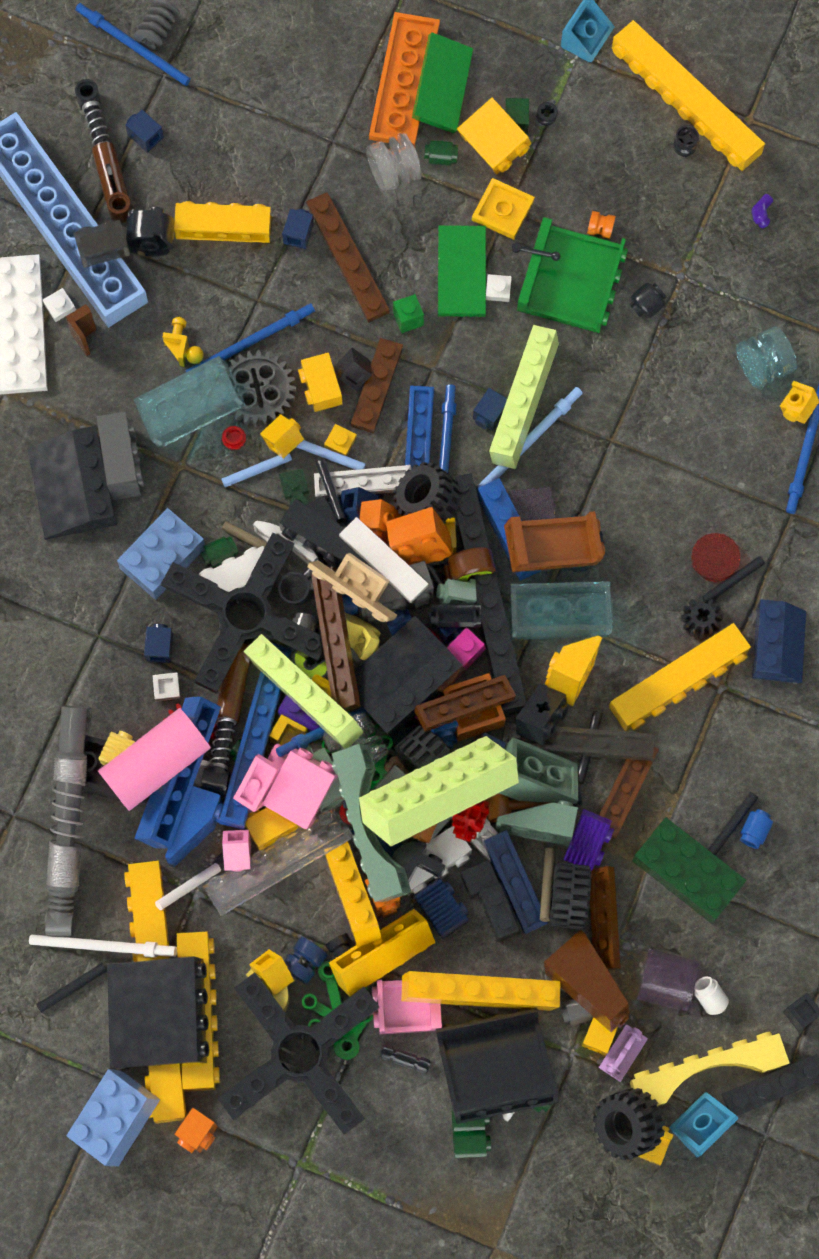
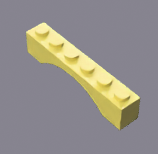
M771 1031L757 1035V1041L748 1043L747 1039L732 1043L733 1048L723 1051L722 1047L707 1051L709 1056L700 1059L698 1054L684 1058V1064L674 1066V1063L671 1062L659 1066V1072L650 1074L649 1070L636 1073L634 1074L635 1079L629 1083L631 1088H639L643 1090V1093L648 1092L651 1094V1099H656L659 1103L658 1107L668 1101L672 1093L683 1081L705 1069L719 1066H737L762 1074L788 1065L789 1060L780 1034L772 1035Z

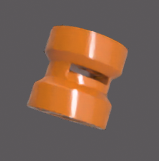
M592 211L587 234H601L603 238L610 239L616 216H603L600 212Z

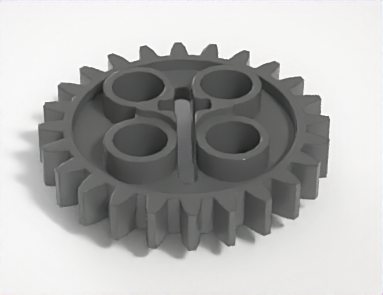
M260 350L257 351L256 356H252L251 352L248 351L247 358L244 359L239 354V362L231 359L232 368L224 367L226 375H220V381L223 383L218 384L219 391H222L219 394L220 400H225L222 402L223 409L229 408L227 411L229 416L236 413V422L244 418L245 426L250 421H253L254 426L257 427L259 421H262L266 427L268 419H271L273 422L276 419V415L284 416L283 409L291 410L288 402H295V396L292 394L296 393L297 390L292 385L296 383L295 377H290L293 373L292 369H286V361L279 364L278 355L270 359L269 351L264 357L261 356ZM251 370L256 371L264 405L263 408H260ZM264 372H271L272 376L269 378H262L261 374ZM241 377H247L249 379L244 384L237 382V380ZM269 394H276L278 396L272 401L266 399V396ZM246 399H252L254 401V403L250 406H245L242 404V402Z

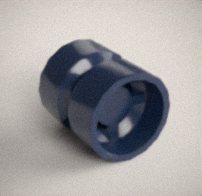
M301 936L293 947L294 954H288L284 962L294 978L308 985L315 975L314 968L320 967L328 954L316 944ZM300 958L308 963L306 967L298 963Z

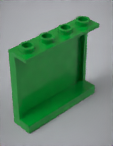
M543 217L534 249L550 253L559 252L561 258L558 261H554L550 257L532 254L518 300L517 311L600 333L601 326H606L610 312L606 311L607 305L613 304L616 291L612 290L613 284L619 283L622 270L618 269L620 262H625L628 249L624 248L626 239L622 238L621 244L552 226V219Z

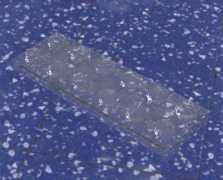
M332 809L320 814L315 819L312 827L307 830L300 826L295 832L286 837L279 838L271 846L254 853L251 857L250 869H244L240 872L228 870L222 875L210 879L208 883L203 885V888L220 916L349 841L353 838V835L335 810Z

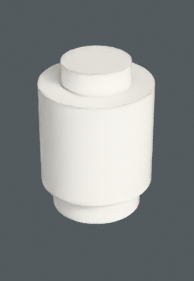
M706 976L700 978L695 983V996L708 1014H720L726 1009L729 999L716 980Z

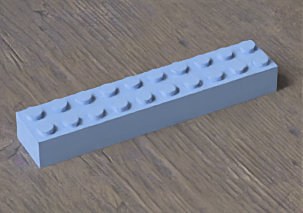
M17 112L0 121V177L109 328L147 304L146 291Z

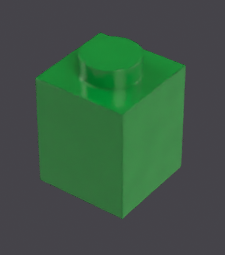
M416 294L393 302V314L401 334L424 326V314Z

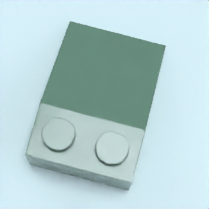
M512 738L504 747L507 752L516 757L519 783L499 792L500 794L518 801L558 803L561 800L573 804L578 802L577 763L516 738Z
M560 800L558 803H549L499 816L495 830L497 832L507 830L509 835L569 847L578 807H573L571 802Z

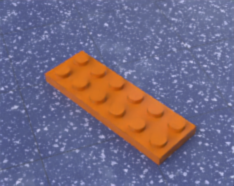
M398 12L394 13L369 140L415 148L420 121L413 119L412 114L428 35L431 32L438 34L439 19Z

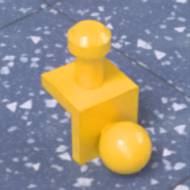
M175 317L172 320L173 332H163L164 346L168 347L182 367H185L186 359L192 364L200 363L204 357L202 349L197 346L188 348V338L182 335L183 328L186 327L187 322L182 317Z

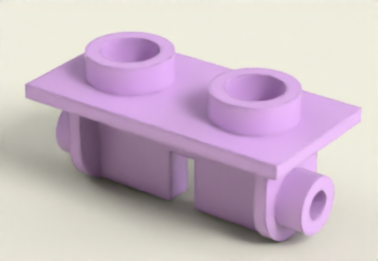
M626 1024L599 1068L621 1082L648 1038L643 1036L639 1029L631 1028Z

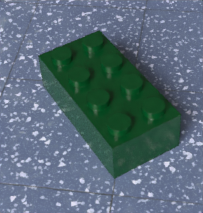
M667 817L663 819L632 860V862L711 924L714 923L747 881Z

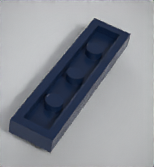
M507 830L482 840L498 878L504 886L523 933L527 934L548 924V922L540 920V903Z

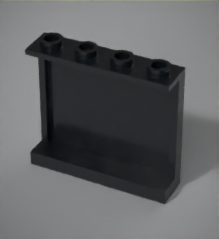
M192 956L107 964L110 1069L129 1070L135 1067L207 1063L209 1044L206 1041V1030L208 1029L209 1022L207 1015H205V1004L208 1001V995L204 988L207 968L202 958Z
M524 1008L516 1013L506 1015L496 1014L492 1018L482 1020L472 1019L467 1023L458 1025L447 1024L442 1028L436 1029L437 1042L456 1124L559 1103L558 1088L551 1071L537 1008Z

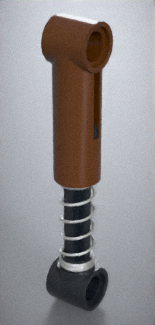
M83 79L76 84L75 94L79 107L86 114L87 128L91 131L90 137L93 139L92 155L109 215L115 223H126L128 211L132 210L115 146L113 143L108 142L107 138L109 135L105 132L107 127L103 125L104 118H101L100 113L102 110H100L101 101L98 86L93 80ZM87 93H91V94H92V95L89 96V97H84V95L87 94ZM114 178L117 192L113 193L109 179ZM117 206H125L122 210H115Z
M249 642L243 643L220 687L217 705L221 706L216 720L218 729L214 732L216 739L213 741L214 749L211 750L213 756L209 760L210 764L208 767L204 768L201 789L221 796H226L229 787L228 753L231 751L229 749L230 742L233 741L231 739L232 732H235L233 726L237 725L240 720L247 674L251 665V660L244 653V650L252 644Z

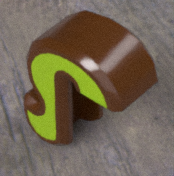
M478 547L463 550L450 556L448 564H445L443 567L446 581L447 579L469 582L471 576L494 573L496 567L491 549Z

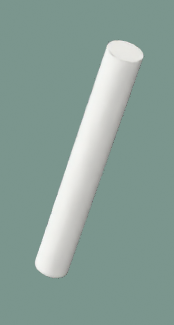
M214 863L155 902L156 907L159 910L164 909L221 872L219 865Z

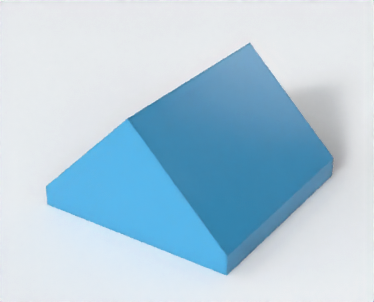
M583 0L563 30L561 47L588 62H592L615 26L594 0Z
M705 1092L669 1128L696 1157H699L739 1118Z

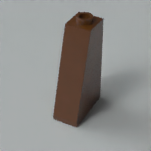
M579 930L544 961L545 974L552 981H560V988L610 1032L616 1027H622L629 1019V1003L582 930Z

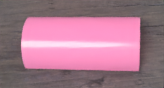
M179 708L104 765L98 772L128 811H130L211 747L187 715Z

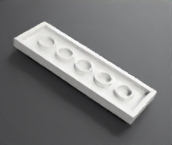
M39 254L0 258V394L48 391L41 261Z

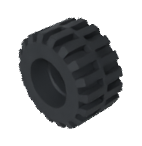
M422 462L420 466L417 464L412 466V469H408L405 472V476L399 479V485L395 487L396 495H394L393 501L396 502L394 506L400 515L405 516L433 507L444 524H446L448 518L451 519L453 517L452 513L454 510L457 511V502L461 499L459 495L461 489L458 486L457 480L432 462L429 464Z
M418 725L395 746L397 757L409 773L452 753L451 749L430 730L425 732L423 727Z
M560 862L556 865L552 885L551 926L583 930L587 921L591 890V869L589 866Z
M628 1088L606 1096V1098L599 1102L600 1105L596 1106L595 1112L597 1115L593 1116V1122L596 1123L594 1132L598 1133L599 1138L597 1140L599 1144L603 1143V1149L606 1152L611 1151V1156L615 1158L620 1157V1160L633 1159L654 1150L655 1146L661 1143L660 1137H663L665 1133L662 1129L665 1126V1120L661 1117L663 1111L658 1109L657 1105L659 1103L656 1099L652 1100L651 1094L648 1092L643 1093V1090L639 1088ZM625 1115L629 1118L632 1124L633 1132L629 1129L626 1123Z

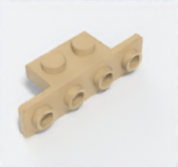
M351 553L346 554L336 572L320 561L309 562L307 567L313 571L312 574L316 578L323 581L327 580L333 585L332 588L340 594H347L353 598L352 602L361 608L366 607L373 612L372 616L381 622L395 620L397 614L378 602L390 580Z

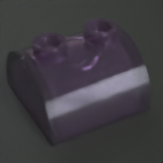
M648 949L637 999L687 1011L694 992L699 961Z

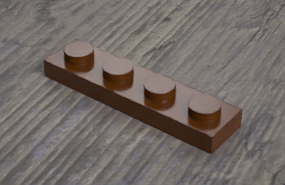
M380 338L371 363L372 376L364 384L351 427L370 433L375 432L403 350V344Z
M502 675L417 705L414 711L426 732L513 701L516 695L506 675Z
M637 738L600 812V816L612 820L610 828L614 829L611 836L614 839L617 838L659 750Z
M614 867L595 868L591 871L590 890L592 944L608 971L621 969Z

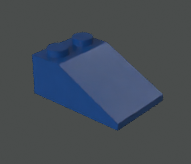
M195 786L192 787L172 846L168 848L165 855L170 867L174 868L216 828L224 805L220 795Z

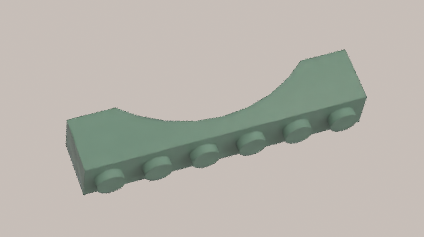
M357 744L332 753L334 760L332 767L335 774L339 777L341 784L339 791L341 797L346 801L348 808L346 811L347 819L354 829L353 840L361 853L362 859L360 863L363 872L367 874L370 896L374 899V902H386L412 893L405 868L392 859L378 841L376 834L362 821L359 797L370 792L371 782L376 771L369 745Z

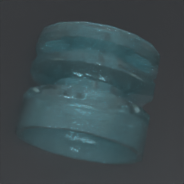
M776 326L760 332L758 339L750 337L747 339V342L742 341L736 344L739 364L748 381L757 389L766 386V383L774 382L775 376L782 378L797 369L796 357L791 344L785 334Z

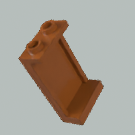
M595 511L580 517L521 521L520 517H510L504 525L512 572L597 565L605 555V546L601 542L599 535L601 525L599 519H596Z

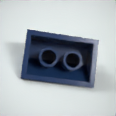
M760 600L756 610L752 678L802 683L806 625L805 610L784 601Z

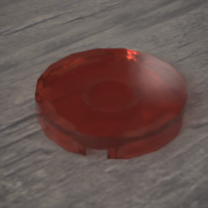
M706 534L698 539L694 545L691 562L694 570L705 580L723 581L737 570L740 563V552L733 539L725 534Z

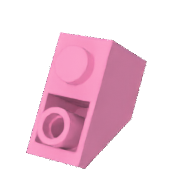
M249 830L223 831L222 844L225 871L240 872L244 869H250L251 838Z

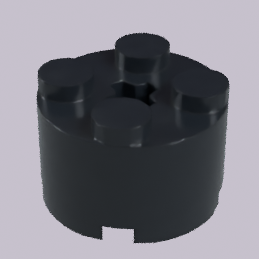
M151 207L150 210L128 211L126 248L135 254H138V251H143L145 256L148 257L164 256L170 253V248L173 249L174 219L164 213V209L161 207Z

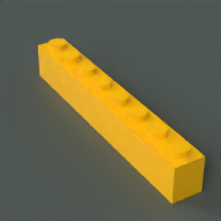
M634 20L613 37L612 49L614 54L619 59L627 62L635 74H639L644 78L646 84L651 89H655L665 103L672 105L682 119L688 120L701 136H705L715 150L721 151L732 166L738 167L743 171L762 154L765 143Z

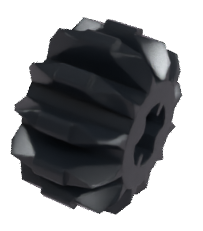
M700 597L698 603L691 599L689 602L690 606L683 607L682 611L685 614L681 615L680 620L686 622L683 626L684 630L692 629L691 637L699 633V638L704 639L705 633L712 637L714 630H720L721 625L718 622L723 620V616L717 614L721 609L720 606L712 607L713 599H710L708 604L704 603V597ZM699 614L701 617L703 615L706 617L705 622H702L703 619L701 621L697 619Z

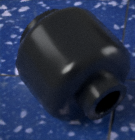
M645 283L631 295L634 303L631 305V308L639 317L644 315L646 318H652L665 307L664 299L667 297L656 283L653 285Z

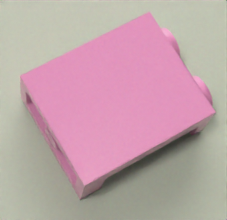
M280 744L274 746L268 759L260 754L255 756L233 798L254 812L264 806L262 804L289 755L287 754L282 757L277 755L276 748L280 747Z
M300 748L299 750L294 749L290 751L262 805L307 830L312 827L316 819V813L333 781L338 776L335 774L331 763L324 760L319 762L312 758L313 754Z
M377 980V986L372 987L373 999L378 1002L380 1007L378 1009L379 1012L373 1013L374 1028H379L380 1034L430 1032L442 1028L440 1004L401 1001L402 980Z

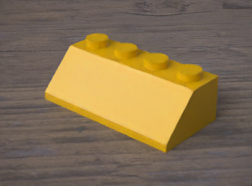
M600 636L563 646L561 652H555L550 661L545 685L566 694L567 704L572 707L595 664L602 641Z

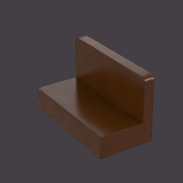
M85 304L67 315L66 320L72 337L87 357L90 355L86 336L97 329L92 312Z

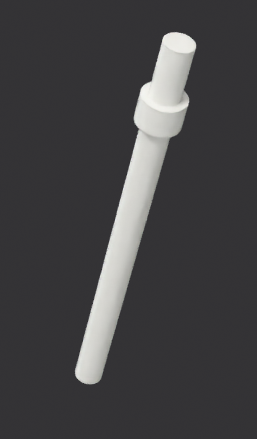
M30 935L29 938L30 945L144 954L145 957L156 958L157 956L176 957L177 947L158 945L157 942L139 944L43 935Z

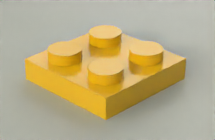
M492 178L472 215V221L514 240L534 203L535 197Z

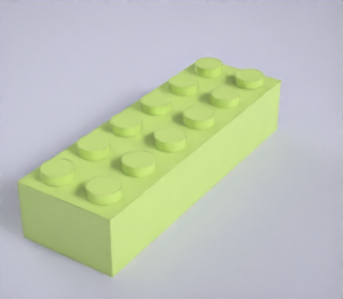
M487 736L477 739L463 748H459L430 764L415 769L413 772L359 797L362 821L386 843L393 846L518 784L516 757Z

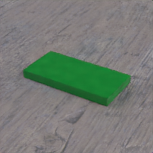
M433 32L428 35L412 114L413 119L453 134L457 131L473 52L472 47Z
M438 225V316L485 317L486 226Z

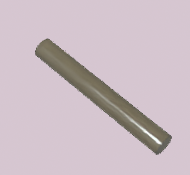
M227 521L222 526L223 531L254 547L259 548L263 546L265 548L267 544L262 539Z
M545 848L540 908V920L543 922L550 921L555 849Z

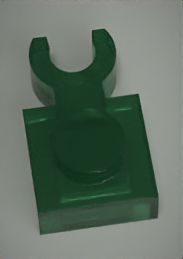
M303 469L279 474L285 499L292 498L290 506L294 499L305 505L308 504L307 498L302 496L309 494Z

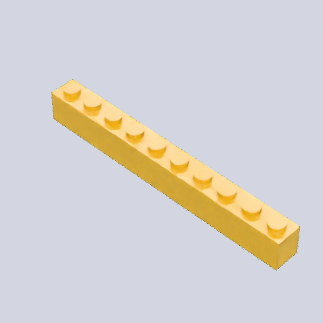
M159 861L128 864L129 872H125L124 875L126 887L131 889V897H127L128 912H133L134 922L129 923L131 938L135 937L136 943L139 944L157 942L158 945L169 946L165 908L159 910L155 905L157 900L164 897L161 864ZM132 953L133 962L170 959L169 956L150 958L145 957L144 954ZM182 1065L148 1066L149 1076H145V1087L160 1099L149 1118L153 1117L155 1123L184 1120L187 1114L185 1094L182 1086Z

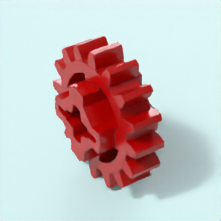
M487 799L452 816V826L455 827L453 834H456L455 838L468 842L476 839L477 832L480 833L484 828L486 817L489 815V802Z

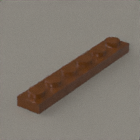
M328 192L306 201L307 208L313 214V219L367 322L369 323L389 314V308Z
M330 567L333 571H337L336 568ZM312 574L331 698L347 712L360 707L342 594L332 588L333 585L327 580H320Z

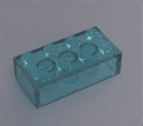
M220 356L133 399L151 441L159 448L245 406V402L228 364Z
M610 582L511 584V640L610 637L612 632Z

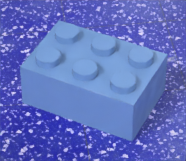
M167 508L123 553L117 562L119 568L156 600L166 590V588L161 586V582L172 562L187 568L198 557L200 552L204 550L205 542L199 534Z
M108 1069L66 1136L103 1165L119 1166L160 1099L123 1071Z

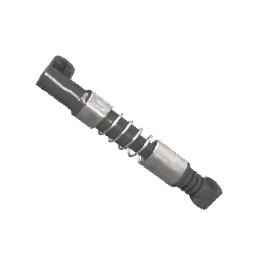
M67 705L61 707L59 751L55 754L54 758L55 768L53 780L57 781V786L52 789L56 792V800L52 801V804L55 806V813L51 815L54 822H58V825L50 828L51 832L57 834V838L49 841V865H47L48 875L46 884L49 895L52 896L49 897V902H52L49 904V908L52 910H48L46 916V936L73 937L75 913L71 911V909H74V905L71 903H74L75 899L72 897L75 896L79 889L80 853L82 848L80 845L74 844L75 839L82 838V836L75 835L76 826L83 825L80 822V812H84L81 809V799L85 797L82 796L81 791L82 786L86 785L83 782H86L85 774H87V755L84 753L85 734L89 733L91 728V707Z

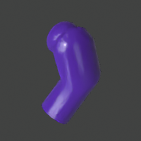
M764 194L751 211L754 223L758 224L760 228H765L770 224L766 209L773 203V198L768 194Z

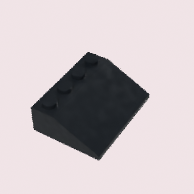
M96 426L72 430L27 448L45 540L117 525L112 498L107 486L100 437Z
M414 616L354 671L360 705L386 734L392 738L416 716L414 709L417 705L434 700L464 673L465 669L435 635Z

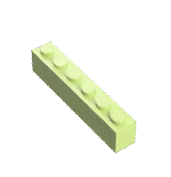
M533 325L489 450L493 464L516 469L559 345L557 331L554 329Z
M262 634L244 650V653L263 674L344 749L349 748L364 733L354 718Z

